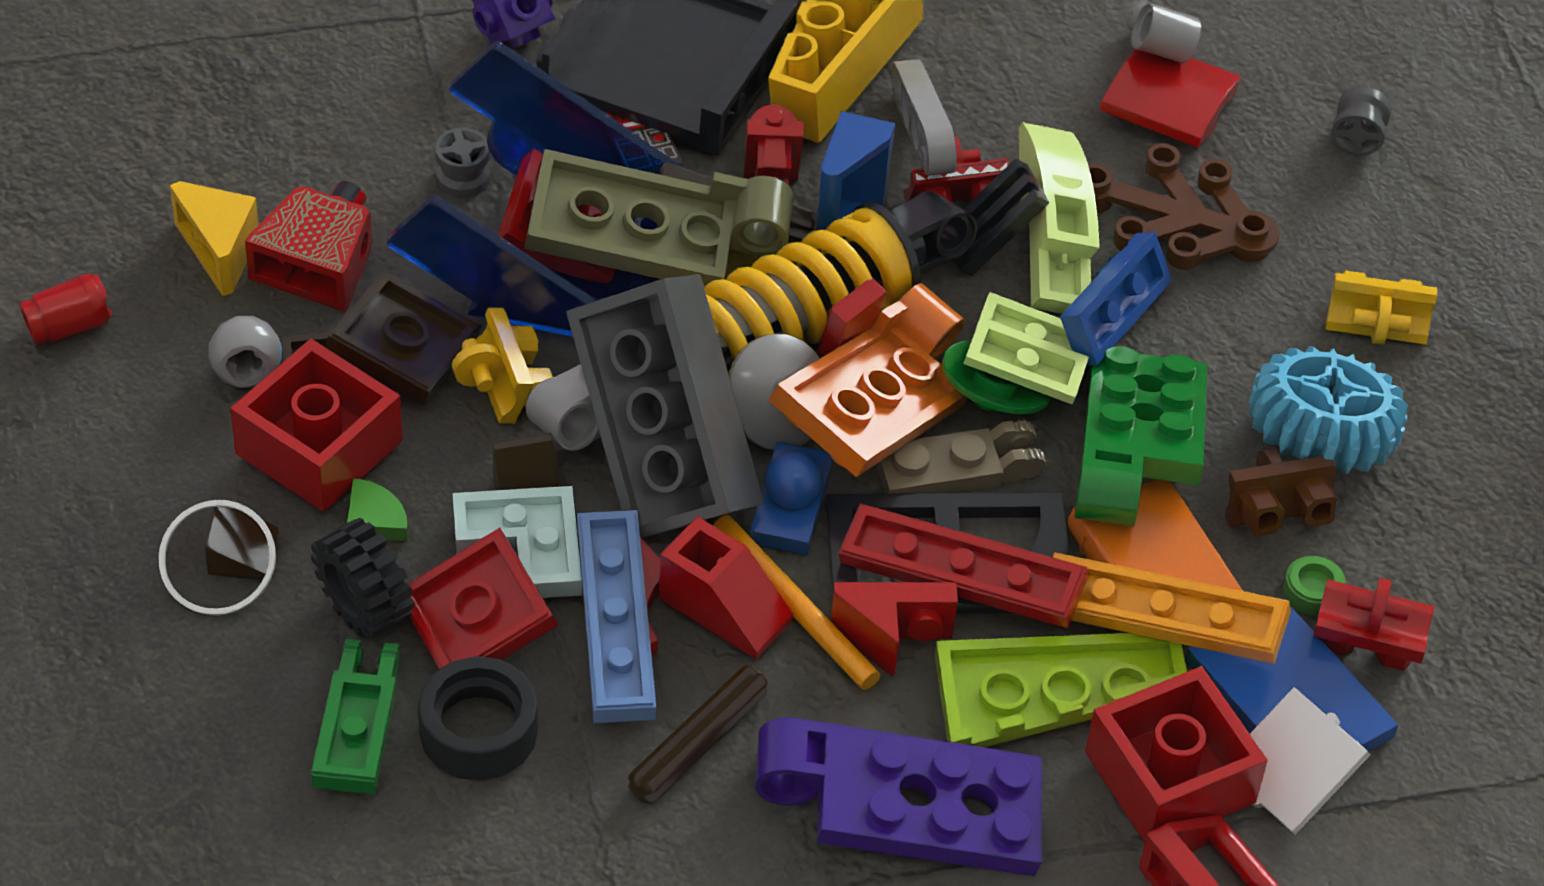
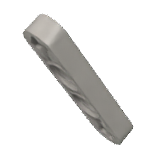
M920 59L894 61L892 63V87L895 104L925 174L930 176L955 173L957 158L953 129Z

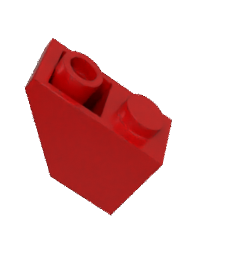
M697 516L660 554L659 599L754 659H757L792 622V611L747 546Z

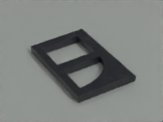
M1062 492L827 494L826 498L832 596L834 582H857L856 568L841 564L838 552L860 503L911 518H933V524L960 531L959 518L1038 517V535L1030 551L1053 557L1054 552L1070 555ZM957 597L956 614L1012 613Z

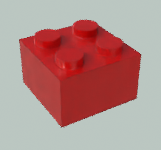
M309 339L230 408L235 454L322 512H325L352 488L353 479L363 478L403 441L400 395L313 339Z
M1202 666L1095 708L1085 749L1086 755L1144 842L1147 833L1167 822L1219 814L1224 817L1255 804L1268 759Z

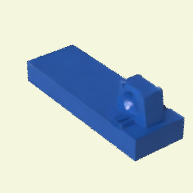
M1156 232L1136 233L1123 250L1116 256L1109 257L1108 262L1101 269L1097 270V277L1060 316L1072 351L1089 357L1086 366L1098 365L1105 357L1106 351L1116 345L1171 283L1172 278Z

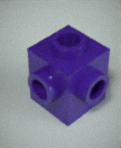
M472 0L474 4L472 14L479 31L488 37L490 44L509 40L512 48L521 46L541 37L542 35L538 27L555 20L551 10L552 0Z

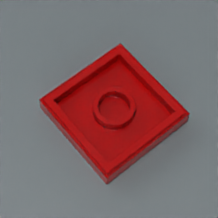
M500 527L408 583L413 592V596L410 598L414 602V609L411 610L413 613L409 616L439 669L452 661L475 656L503 660L558 626L550 609Z

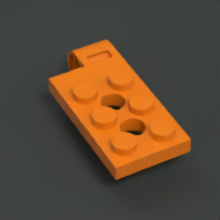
M919 283L912 287L899 301L882 310L872 328L779 383L768 401L782 412L793 426L801 429L828 452L838 465L846 468L855 477H858L964 405L967 397L949 383L943 373L942 365L936 359L959 336L965 325V319L924 284Z

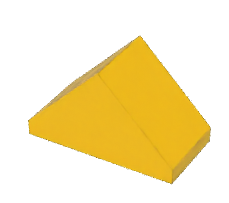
M182 181L171 184L170 192L174 224L222 296L233 293L247 264L245 240L259 225L256 197Z

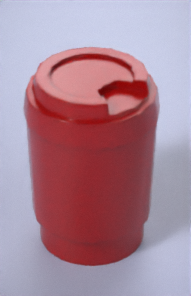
M86 273L78 275L73 279L33 294L31 299L19 303L26 327L36 346L48 341L54 343L94 328L102 327L109 323V319L114 317L106 302L108 298L107 293L97 274L91 275Z

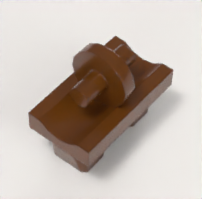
M1275 449L1260 450L1256 459V467L1229 471L1230 500L1225 508L1227 522L1230 527L1247 525L1255 537L1276 533L1278 529L1283 527L1284 518L1302 516L1304 522L1311 527L1331 524L1334 521L1337 501L1333 490L1336 464L1333 459H1325L1323 455L1282 462Z

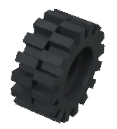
M362 518L354 519L314 541L315 543L311 545V550L314 552L311 554V560L318 567L314 570L318 580L323 581L325 586L322 590L326 598L331 597L334 602L332 608L337 615L342 614L344 616V623L349 629L354 628L356 635L369 639L413 613L411 610L414 609V602L410 598L413 596L412 588L404 581L408 578L404 568L398 567L395 561L398 559V556L394 550L389 551L387 549L385 537L381 533L376 535L375 527L370 522L365 523Z

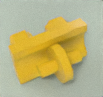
M1353 271L1335 273L1325 329L1371 336V342L1375 345L1383 346L1386 339L1427 345L1431 317L1437 299V287L1423 286L1421 281L1401 279L1396 282L1369 278L1365 273Z
M488 308L485 313L487 320L486 329L478 338H470L462 343L461 347L463 350L453 359L452 370L457 382L470 387L477 386L480 392L488 393L499 424H515L522 408L526 407L531 391L540 382L553 378L550 368L527 367V365H532L538 352V338L533 326H511L504 308Z

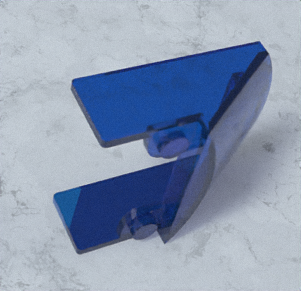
M499 41L493 42L452 81L449 88L452 94L492 120L487 136L489 151L496 162L515 176H517L522 158L533 148L542 154L544 149L654 174H658L664 163L684 168ZM432 195L389 234L386 242L390 248L472 300L467 315L486 319L485 313L488 308H504L510 324L533 326L537 330L573 337L566 311L661 280L615 269L613 279L605 284L573 277L549 269L437 195ZM637 217L632 219L636 225L643 229L652 230L659 228L649 218Z

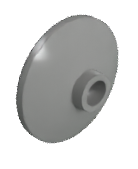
M771 334L759 337L748 343L738 353L729 370L728 375L746 439L763 449L774 451L777 441L802 446L811 440L805 432L793 426L786 416L768 401L779 383L820 359L816 352L802 340L785 334Z

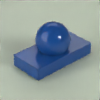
M777 441L771 463L764 475V486L762 489L764 504L757 506L750 529V537L759 546L808 555L833 468V459L828 452Z

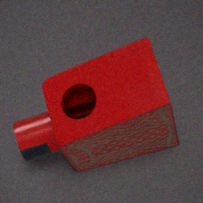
M348 181L337 183L330 195L305 186L295 188L246 238L248 278L346 312L372 248L371 212L363 206L366 202V196L362 189Z

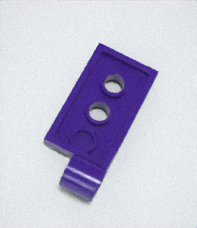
M792 717L770 720L759 730L755 780L756 792L768 802L792 806L804 804L812 800L819 791L817 843L1030 876L1036 875L1042 863V757ZM903 788H916L926 794L930 804L926 806L912 805L905 800L900 790ZM967 797L981 799L990 807L992 814L987 816L973 814L963 804L962 799Z

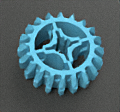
M1309 346L1305 352L1296 348H1289L1285 355L1273 354L1270 362L1262 365L1261 371L1257 373L1253 384L1248 414L1254 418L1252 428L1263 433L1264 443L1278 445L1281 456L1293 455L1299 459L1323 455L1324 459H1333L1336 468L1342 473L1348 474L1352 467L1368 472L1372 464L1384 465L1387 457L1394 454L1396 446L1400 445L1405 431L1408 404L1402 399L1403 390L1398 386L1392 385V376L1385 373H1377L1374 363L1363 364L1355 360L1354 354L1348 357L1339 355L1334 348H1331L1329 352H1320L1314 346Z

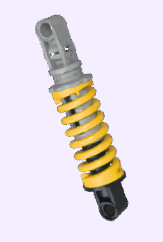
M934 191L922 192L912 200L890 211L878 203L865 202L857 206L851 214L833 221L826 230L813 231L805 236L801 242L788 243L776 255H764L756 260L752 267H742L734 270L728 275L726 280L720 279L708 283L704 289L728 374L738 353L748 343L759 337L771 334H785L796 337L808 344L817 345L821 343L831 308L868 279L871 280L873 278L887 291L881 311L896 303L912 287L921 283V274L950 259L962 256L970 249L977 235L975 218ZM581 364L554 378H548L540 382L531 391L526 402V414L529 420L544 433H551L552 439L564 449L570 451L580 450L601 437Z

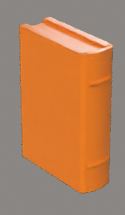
M1155 479L1141 484L1134 527L1074 518L1075 507L1068 517L1067 526L1069 532L1078 544L1081 555H1085L1087 559L1243 591L1171 481Z

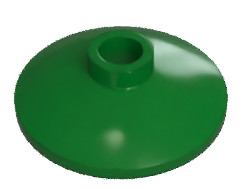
M971 340L951 345L944 354L942 370L946 379L956 390L972 400L981 409L990 412L1030 414L1041 411L1051 401V396L963 364Z

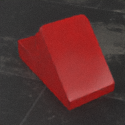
M834 582L830 621L863 655L889 675L895 676L899 639H914L918 641L952 639L958 604L956 582Z

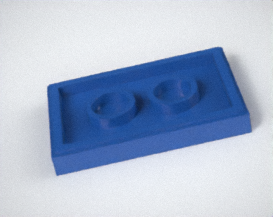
M1292 607L1275 664L1192 646L1187 649L1185 662L1192 670L1200 666L1204 668L1249 734L1295 687L1326 715L1334 713L1340 721L1339 726L1368 752L1395 737L1398 723L1320 638L1313 636L1314 631Z

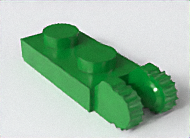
M346 639L339 671L334 670L312 767V788L376 795L397 693L396 679L400 661V644L385 643L379 657L378 674L372 675L358 673L363 662L361 640Z

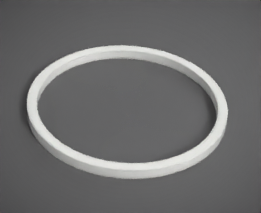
M228 500L205 501L182 512L168 527L159 549L160 574L170 594L186 608L206 615L234 613L253 603L267 588L274 573L276 563L275 543L265 522L250 508ZM212 507H228L246 513L262 528L269 547L268 568L258 588L243 601L225 608L200 607L184 599L172 586L166 569L167 547L177 527L192 514Z

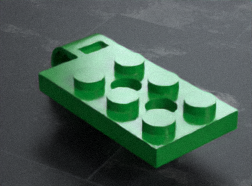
M1115 346L1106 351L1105 357L1098 365L1091 366L1083 452L1079 470L1074 518L1134 527L1140 499L1142 477L1200 486L1204 464L1207 363L1195 362L1192 358L1184 355L1160 357L1139 354L1128 347Z

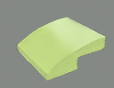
M989 292L963 364L1073 404L1089 357L1072 351L1060 318Z

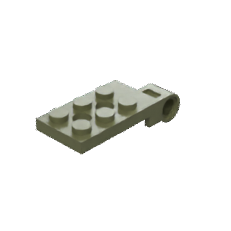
M544 149L524 249L658 279L700 274L705 287L714 280L725 278L729 250L764 256L777 254L784 245L788 244L794 193L788 184L780 179L769 176H756L745 179L714 172L711 185L707 186ZM580 205H591L601 210L603 215L589 217L582 214L577 207ZM637 217L649 218L659 228L652 230L643 229L636 225L632 219Z

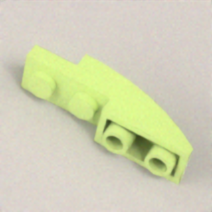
M1023 122L1019 127V160L1028 164L1050 202L1029 222L1031 308L1063 314L1091 283L1090 259L1100 248L1097 208L1092 178L1082 147L1073 132ZM1027 193L1025 196H1023V197L1020 199V201H1022L1029 193Z

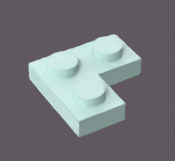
M572 486L452 493L456 554L500 527L514 551H517V556L542 598L582 596V577Z

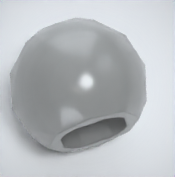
M235 316L221 323L212 335L208 345V358L213 370L221 381L236 388H254L280 365L282 345L268 322L255 316Z

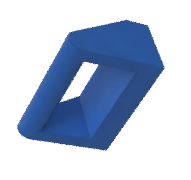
M841 111L821 166L816 231L826 230L833 221L851 214L857 206L865 202H875L885 207L888 196L895 123Z

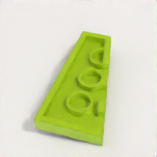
M1131 633L936 641L934 655L947 742L983 748L1091 720L1095 708L1187 672L1182 644Z

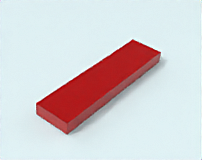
M861 503L838 552L841 564L904 582H956L957 597L1064 628L1069 627L1088 579L1086 566Z

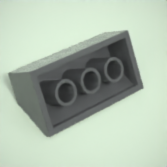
M700 274L664 278L566 311L621 511L637 510L641 538L688 526L697 516L706 521L764 504Z

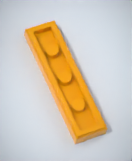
M1054 552L1053 558L1086 566L1088 571L1087 582L1071 621L1275 664L1291 614L1289 600Z

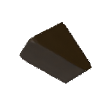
M551 433L492 443L493 482L496 490L559 487Z
M214 507L205 544L208 574L263 580L269 563V547L260 525L242 511L228 507ZM264 521L273 536L276 548L279 529L277 526Z

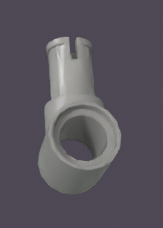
M1136 0L1129 6L1128 10L1133 12V15L1126 14L1125 22L1128 28L1132 30L1131 45L1134 49L1179 63H1186L1190 60L1197 48L1201 33V24L1198 18L1165 8L1164 6L1155 5L1147 0Z

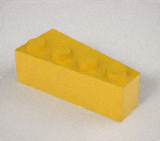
M807 0L802 2L796 14L797 24L793 33H788L768 78L770 104L784 106L790 110L797 121H804L803 138L820 143L837 123L841 111L846 112L923 20V0Z

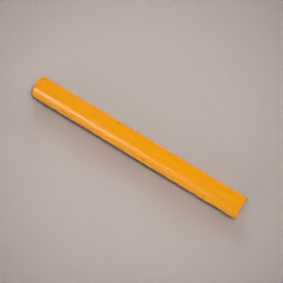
M730 515L720 517L713 526L747 546L792 611L796 621L863 691L873 687L880 678V672Z

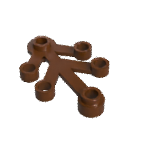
M1158 143L1151 146L1148 150L1145 164L1146 172L1151 177L1158 179L1170 197L1117 182L1107 167L1101 164H1088L1094 188L1097 214L1109 210L1113 203L1161 217L1148 222L1135 216H1126L1119 219L1115 226L1113 243L1120 251L1127 246L1133 237L1126 235L1127 233L1135 235L1136 233L1156 232L1158 241L1170 238L1166 252L1168 263L1174 268L1189 270L1194 268L1199 261L1228 252L1242 261H1260L1266 258L1278 244L1280 235L1278 225L1272 218L1263 213L1249 211L1231 186L1232 168L1223 160L1208 159L1204 161L1200 166L1197 179L1199 189L1208 195H1212L1223 213L1206 209L1178 169L1180 153L1170 144ZM1201 229L1214 234L1199 239L1188 232ZM1182 249V250H1187V251H1189V252H1188V253H1185V252H1181V251H1179V250Z

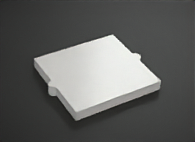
M1295 687L1250 733L1268 759L1257 802L1253 806L1255 808L1263 806L1294 835L1299 832L1370 756V753L1339 726L1340 721L1334 713L1326 715Z

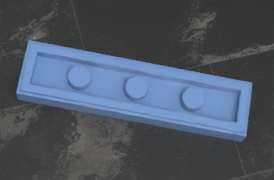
M637 510L577 513L593 723L656 720V697Z

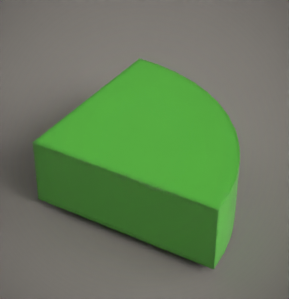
M353 479L347 523L354 519L362 518L365 523L370 522L375 527L376 535L381 533L388 541L408 542L407 516L396 496L376 483L362 479Z

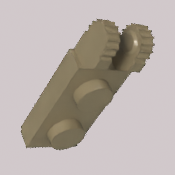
M1018 420L1017 422H1001L991 431L985 428L913 439L877 463L876 466L885 493L891 494L968 493L1000 488L1003 483L1022 481L1025 478L1029 480V478L1041 475V472L1045 471L1047 464L1044 454L1040 449L1037 450L1035 447L1029 449L1031 444L1035 443L1034 440L1037 439L1033 424L1030 421ZM1005 454L1000 459L998 458V455Z

